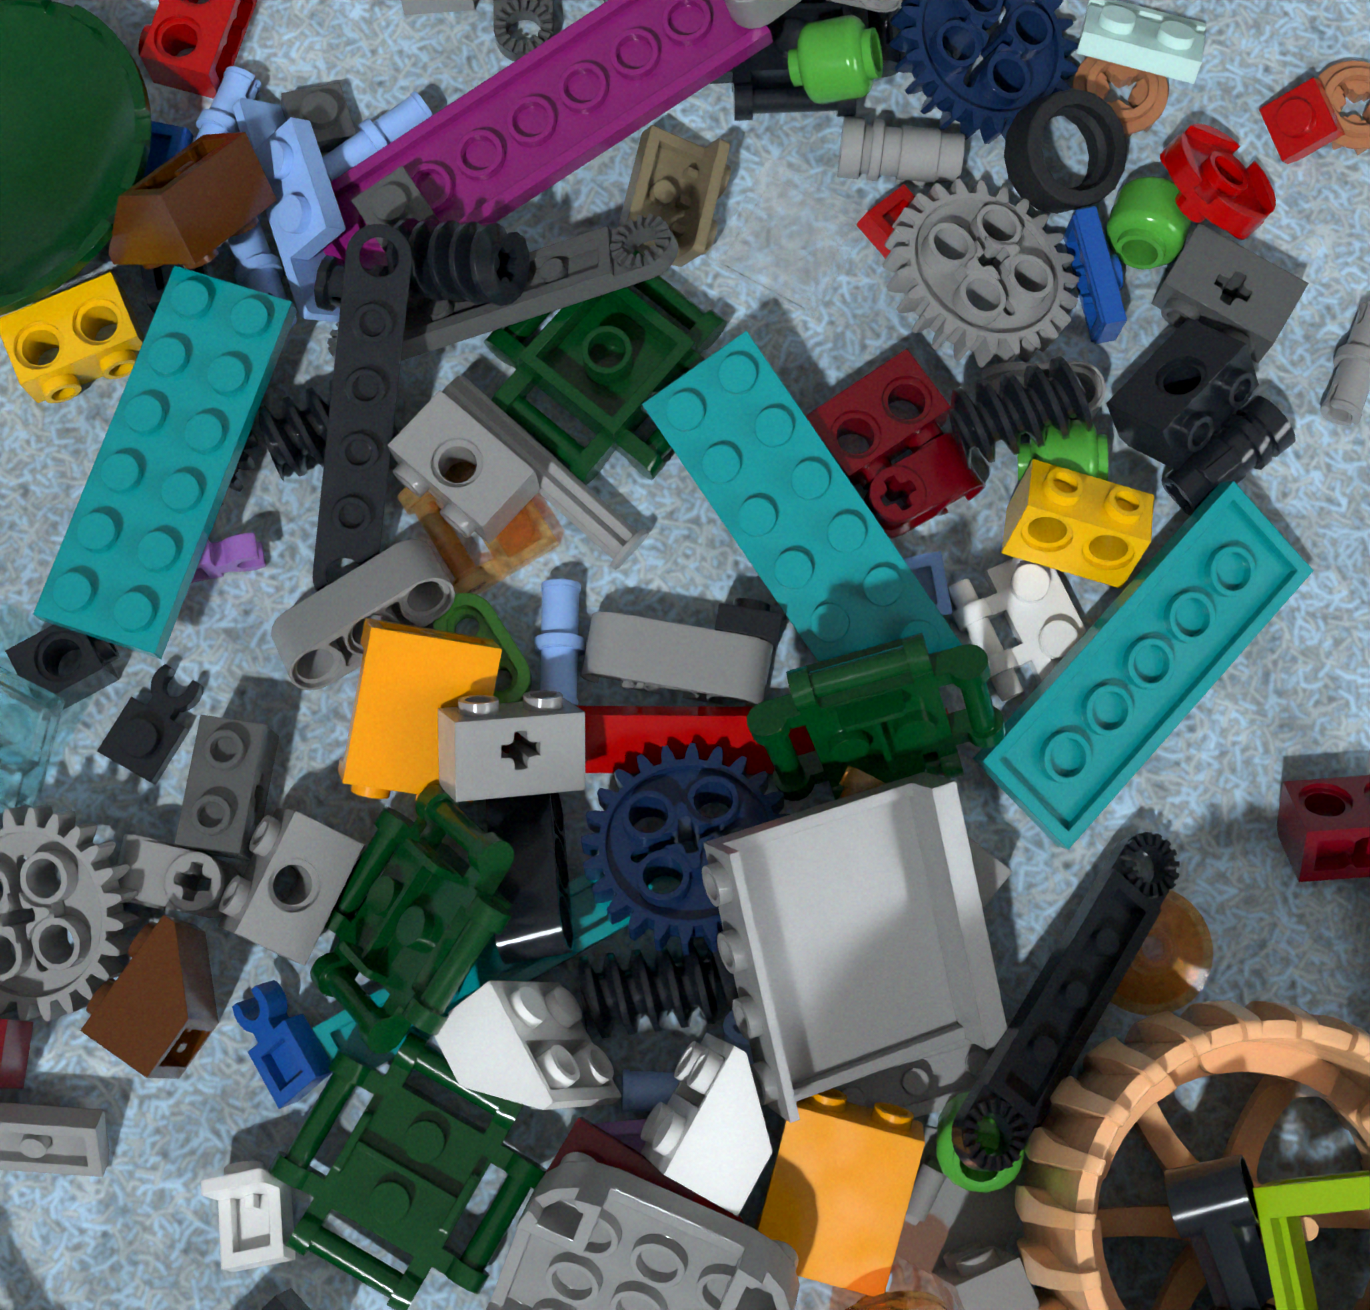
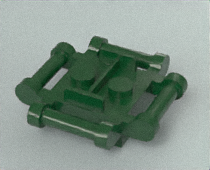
M637 249L633 252L635 258L640 253ZM660 275L633 286L689 330L687 334L625 287L561 308L527 347L523 344L552 312L506 326L504 329L494 330L484 340L487 348L499 360L516 369L494 394L491 401L570 466L569 471L585 485L589 484L598 475L607 459L615 450L624 456L644 477L653 480L665 466L663 458L672 448L658 428L645 443L632 433L649 416L642 404L680 378L683 373H687L704 361L705 358L700 354L715 343L726 327L727 321L713 309L705 312ZM535 386L596 434L586 447L526 400L527 395Z
M923 633L786 671L791 694L758 703L749 711L747 716V726L753 739L765 747L775 768L773 771V782L777 790L784 793V799L789 801H800L806 798L812 792L815 784L829 781L834 798L838 800L922 772L937 776L944 774V777L948 779L962 776L964 771L956 745L970 742L976 747L991 748L998 745L1006 734L1003 715L998 708L993 706L987 683L991 669L984 649L977 645L965 644L929 654ZM954 684L960 688L966 709L947 714L939 687ZM805 725L815 751L797 756L789 733L791 729Z
M438 784L425 788L418 795L415 803L418 817L415 822L402 813L384 806L374 822L378 829L352 869L324 926L339 937L340 942L333 952L319 957L310 970V978L313 984L322 994L334 997L358 1024V1034L361 1040L372 1052L377 1054H384L396 1048L411 1025L431 1035L439 1034L449 1018L448 1013L445 1011L492 935L494 933L501 934L512 917V914L508 911L512 904L496 890L514 860L512 846L497 833H486L459 809L460 803L455 802ZM446 833L468 852L470 865L449 845L441 842ZM400 844L399 848H398L397 851L395 852L394 856H393L392 859L390 860V862H389V864L387 865V867L385 868L384 872H383L382 875L379 877L380 873H381L382 870L384 869L385 865H386L387 862L389 861V859H390V857L392 856V854L394 853L395 849H396L397 846ZM367 896V899L365 900L364 904L362 905V907H361L360 910L358 911L357 915H355V913H356L357 910L359 909L360 905H361L362 902L364 901L365 897ZM359 972L366 978L380 983L390 994L382 1007H379L355 980Z
M414 1029L405 1038L386 1074L354 1055L338 1049L328 1066L333 1072L286 1153L279 1151L268 1169V1172L281 1182L313 1197L312 1202L292 1232L286 1246L303 1256L310 1251L390 1298L387 1306L394 1310H408L431 1268L443 1273L448 1279L465 1290L480 1294L490 1276L485 1270L530 1189H535L547 1169L534 1160L503 1143L524 1104L460 1087L444 1054L428 1046L430 1038ZM415 1069L494 1115L488 1128L484 1129L407 1084L406 1082L413 1070ZM357 1085L374 1095L330 1171L325 1175L311 1167L310 1164ZM492 1163L504 1170L508 1175L461 1255L447 1247L445 1243ZM334 1209L414 1256L405 1273H401L323 1227L331 1211Z

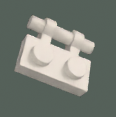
M1019 558L1008 560L985 572L984 576L993 592V595L987 598H978L969 578L948 587L949 596L956 608V611L952 614L960 632L967 631L973 645L981 647L986 652L991 669L987 682L992 681L1002 702L1011 700L1025 692L1014 670L1029 664L1038 684H1040L1087 632L1056 569ZM1004 614L1019 645L1004 650L990 619Z

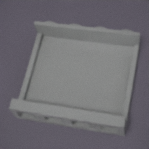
M922 772L703 842L708 865L702 868L703 884L710 901L719 909L724 932L719 933L717 936L718 949L725 967L731 974H734L739 998L733 1000V1014L742 1036L749 1040L754 1062L750 1064L761 1105L768 1106L792 1123L800 1120L796 1102L964 1039L986 1050L998 1045L1007 1030V1024L955 780Z

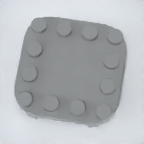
M572 1152L562 1158L558 1167L546 1172L535 1187L516 1225L517 1231L486 1310H795L800 1287L796 1274L799 1259L796 1251L783 1241L771 1240L748 1225L619 1168L597 1163L592 1157L584 1153Z

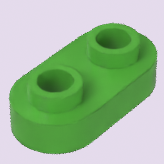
M473 593L455 594L454 602L450 609L440 618L433 621V629L456 633V627L463 619L470 618L476 620L479 623V629L475 636L493 639L502 648L498 670L507 671L512 675L510 686L503 691L494 690L493 696L499 699V703L523 702V694L531 690L532 675L528 663L487 600Z

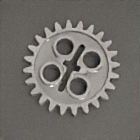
M956 179L948 191L939 183H936L927 196L919 192L908 208L905 207L893 224L894 230L884 245L891 252L884 260L883 268L895 273L886 286L887 290L905 294L904 299L896 310L898 313L915 312L919 318L914 323L912 331L918 333L930 328L935 332L932 340V348L935 350L946 341L954 344L953 353L956 361H960L967 351L970 350L974 351L978 366L983 368L994 355L999 363L1013 362L1017 356L1023 362H1029L1038 350L1044 352L1071 321L1068 313L1076 306L1078 299L1070 294V292L1078 284L1079 277L1064 271L1074 261V256L1057 252L1056 247L1063 240L1064 236L1062 233L1048 235L1042 228L1049 219L1046 214L1039 215L1033 219L1027 215L1029 200L1024 198L1014 206L1008 203V188L1004 186L993 197L989 196L984 180H979L969 193L962 180Z
M45 804L30 808L25 805L5 809L3 813H0V879L3 885V893L0 889V1015L17 1010L20 1021H28L41 1015L45 1021H49L67 1013L71 1014L86 1008L98 988L106 980L120 976L125 969L115 956L128 953L132 941L123 936L122 931L124 928L140 923V918L131 913L124 912L123 906L124 902L138 896L137 890L120 888L118 880L128 872L130 867L128 864L111 866L107 859L112 854L116 843L113 840L96 845L92 843L96 835L97 824L91 822L75 826L76 817L73 810L53 813L51 805ZM55 865L59 868L61 874V884L57 881L55 875ZM67 930L71 933L74 940V949L69 944ZM11 943L16 951V959L12 955Z

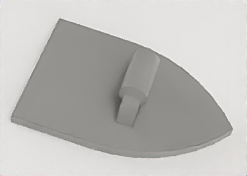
M923 1126L925 1145L896 1255L932 1275L931 1272L947 1266L943 1258L946 1253L964 1244L980 1240L983 1248L994 1246L1005 1250L1020 1219L1015 1208L1016 1185H1024L1026 1172L1020 1169L1015 1180L999 1190L987 1193L965 1190L953 1184L941 1170L936 1156L937 1129Z

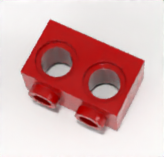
M158 0L159 5L152 24L148 23L144 26L138 44L139 56L153 83L214 99L223 80L225 69L229 66H234L257 0H209L202 4H196L199 0ZM195 48L188 55L176 57L184 49Z

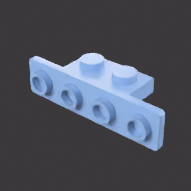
M240 98L233 104L232 108L239 130L246 133L277 199L276 202L265 210L298 313L303 319L339 322L340 308L337 307L334 311L317 308L314 296L317 270L321 261L326 256L323 248L344 232L346 228L311 122L293 117L286 121L281 105Z

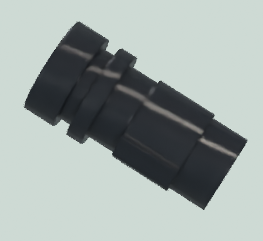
M1254 395L1242 407L1238 408L1236 414H1231L1221 424V431L1215 436H1211L1203 449L1194 452L1178 471L1172 469L1162 477L1163 488L1179 507L1191 516L1220 482L1234 481L1238 484L1246 477L1250 470L1253 468L1262 470L1272 461V457H1278L1296 441L1294 430L1277 406L1262 396Z

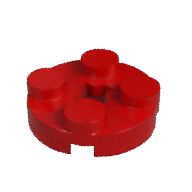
M1196 123L1190 125L1185 132L1183 131L1177 135L1160 153L1162 164L1168 170L1174 184L1180 191L1175 197V202L1180 211L1191 221L1202 223L1205 219H1208L1211 223L1228 231L1233 237L1245 240L1264 223V220L1275 209L1276 198L1272 185L1256 161H1253L1245 168L1240 160L1233 155L1240 145L1231 137L1205 124Z

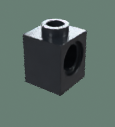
M52 625L5 650L33 706L50 716L120 680L111 662L120 658L115 644L57 625ZM72 650H80L81 662L78 668L67 676H60L58 667L62 657Z

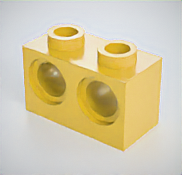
M111 272L0 317V336L18 381L37 403L45 400L48 403L65 402L76 397L81 392V385L100 377L119 379L130 375L145 339L126 292ZM117 324V329L111 337L103 341H95L97 333L103 327ZM52 348H59V352L53 361L45 365H38L39 358L44 352Z
M1032 459L1007 506L1001 553L1121 589L1151 543L1154 495Z

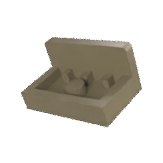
M654 125L649 126L641 134L618 227L626 225V221L630 219L633 222L637 221V216L643 215L644 218H647L648 214H653L655 218L660 216L664 222H667L678 242V253L672 263L673 266L682 267L698 256L706 254L712 246L717 233V221L713 220L717 199L724 193L731 175V167L726 164L730 143L718 138L704 148ZM655 240L641 244L637 250L645 255V250L651 253L650 247L652 245L656 246Z

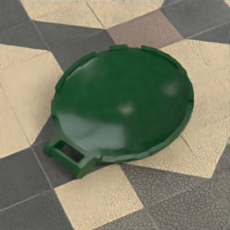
M0 0V316L16 311L41 299L80 272L112 238L118 197L141 181L146 170L152 132L151 108L147 88L140 69L131 53L113 30L97 16L77 4L71 7L52 0Z

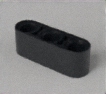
M559 792L486 799L488 833H497L514 850L512 865L496 889L512 904L508 910L512 914L511 919L501 934L494 933L502 962L507 965L571 953L574 947L564 817Z

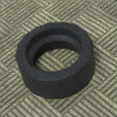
M1075 88L1056 92L1035 100L1016 114L1006 133L1004 149L1008 178L1020 197L1029 200V204L1038 210L1055 214L1099 203L1115 190L1125 171L1127 143L1123 125L1112 107L1095 93ZM1053 117H1066L1078 127L1086 140L1089 154L1087 174L1082 183L1077 187L1066 188L1053 178L1045 165L1041 148L1043 130L1047 122Z

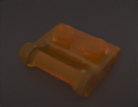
M469 462L456 463L448 469L445 479L452 483L465 482L474 475L476 466ZM407 487L398 495V500L406 513L416 515L455 579L452 585L457 594L473 593L478 595L559 546L554 534L533 501L530 500L490 544L481 538L493 559L483 565L476 566L453 527L441 516V508L434 496L427 491L420 498Z

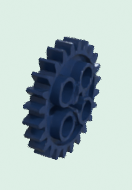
M903 0L901 3L902 8L891 18V24L901 31L890 42V47L906 52V56L894 67L896 72L912 73L914 80L908 85L905 92L907 95L916 94L921 91L927 98L920 110L923 115L931 112L936 107L942 111L940 128L942 130H945L956 120L960 122V132L965 134V140L978 131L979 128L985 144H990L1001 134L1006 140V133L1016 114L1026 106L1045 96L1071 89L1064 80H1068L1077 72L1078 67L1064 58H1067L1077 50L1078 43L1064 39L1062 35L1074 24L1073 20L1057 18L1054 13L1060 7L1063 0ZM1003 5L1006 9L1005 15L1000 25L995 28L989 37L986 31L998 20ZM945 49L951 53L952 57L946 53ZM981 53L984 60L972 70L971 77L966 86L964 84V77L969 67Z
M695 743L689 744L685 759L679 760L675 759L668 745L662 746L661 764L653 766L645 756L640 754L637 756L638 775L633 777L619 768L615 771L616 784L619 789L618 793L604 788H599L597 791L599 805L604 811L594 810L587 811L586 813L587 826L594 833L581 836L583 854L591 856V858L583 862L585 876L588 880H598L591 887L596 904L611 901L607 908V914L612 925L630 916L628 925L630 939L635 941L648 929H651L654 934L655 950L661 951L667 944L670 936L680 938L683 955H689L694 937L703 936L711 952H716L718 949L717 936L719 932L723 931L719 909L710 901L703 884L702 868L708 865L703 842L791 814H779L784 809L785 795L782 791L765 794L768 789V773L766 771L757 773L749 779L746 777L747 758L745 756H741L728 767L723 765L722 747L719 746L713 750L708 760L699 759ZM716 802L724 804L730 809L725 815L718 818H709L698 812L702 806ZM646 817H657L666 822L661 829L650 833H644L634 828L641 819ZM693 841L694 847L698 851L686 853L681 843ZM635 855L644 858L639 863H635L632 861V858ZM660 876H671L681 882L676 890L667 894H659L648 888V885Z

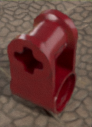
M946 433L924 444L910 456L881 470L874 477L869 487V492L863 501L889 539H893L906 534L937 515L947 514L948 510L946 507L965 496L968 501L982 492L986 485L972 463L971 469H965L953 433ZM884 495L890 502L900 498L904 502L903 508L901 509L896 503L885 506L882 502Z

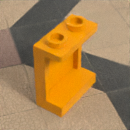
M365 618L361 637V645L364 652L345 755L340 758L338 773L343 784L351 785V792L369 798L387 799L390 797L392 790L416 794V801L418 795L425 788L431 785H439L438 708L458 707V699L465 696H493L502 648L493 639Z
M832 1088L797 1101L800 1120L790 1123L785 1119L761 1214H758L755 1230L771 1240H779L789 1244L796 1251L799 1259L796 1269L797 1276L883 1299L925 1145L923 1124L913 1120L914 1114L901 1106L886 1102H876L872 1109L847 1102L848 1097L846 1094Z

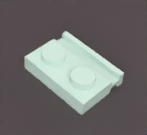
M1089 0L1076 53L1194 84L1202 64L1205 35L1203 34L1206 23L1119 0Z

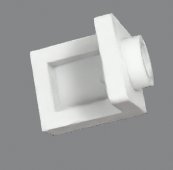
M243 1161L232 1163L224 1167V1176L201 1181V1196L218 1200L222 1270L237 1272L296 1260L295 1251L286 1246L294 1231L291 1186L271 1175L265 1169L264 1162Z

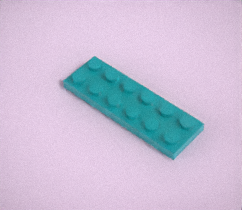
M174 265L34 610V616L41 621L162 659L297 313L292 301Z
M747 330L642 404L818 662L918 633H923L929 654L962 645Z
M1234 481L1220 482L1005 722L1006 734L1004 739L996 746L982 748L973 760L1057 847L1069 850L1314 570Z

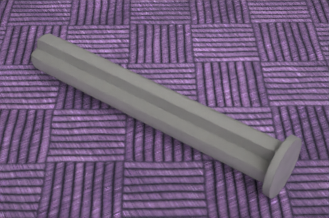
M458 376L442 391L535 470L540 487L538 492L613 559L610 564L613 569L617 570L644 542L649 534L644 528L639 531L635 530L466 377Z

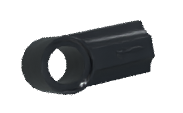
M1240 1154L1165 1170L1164 1184L1174 1224L1182 1239L1190 1237L1215 1306L1225 1307L1230 1310H1261L1264 1303L1273 1298L1274 1295L1253 1193L1254 1184L1244 1157Z

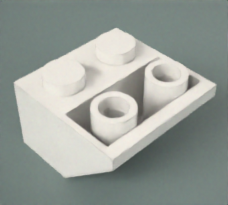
M488 981L448 1012L449 1018L439 1034L434 1035L459 1086L542 1110L609 1105L622 1097L612 1079L614 1071L610 1060L591 1041L580 1020L582 1018V1011L579 1003L566 988L562 987L560 982Z
M706 1033L701 1044L693 1041L680 1058L674 1073V1077L680 1080L667 1105L659 1102L648 1116L640 1136L646 1143L640 1153L665 1176L738 1216L773 1151L747 1053L732 1044Z

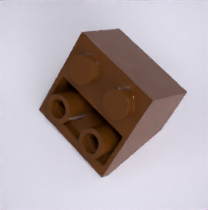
M246 133L202 135L118 197L108 252L113 264L142 265L145 269L157 268L164 264H182L185 269L197 268L212 261L219 253L217 247L228 238L243 234L254 228L259 223L257 216L276 202L277 199Z
M163 915L158 923L154 921L149 922L136 935L128 949V955L132 959L117 980L113 978L108 979L94 993L86 1008V1012L91 1016L80 1031L146 1078L180 1079L219 1022L205 931L194 924Z

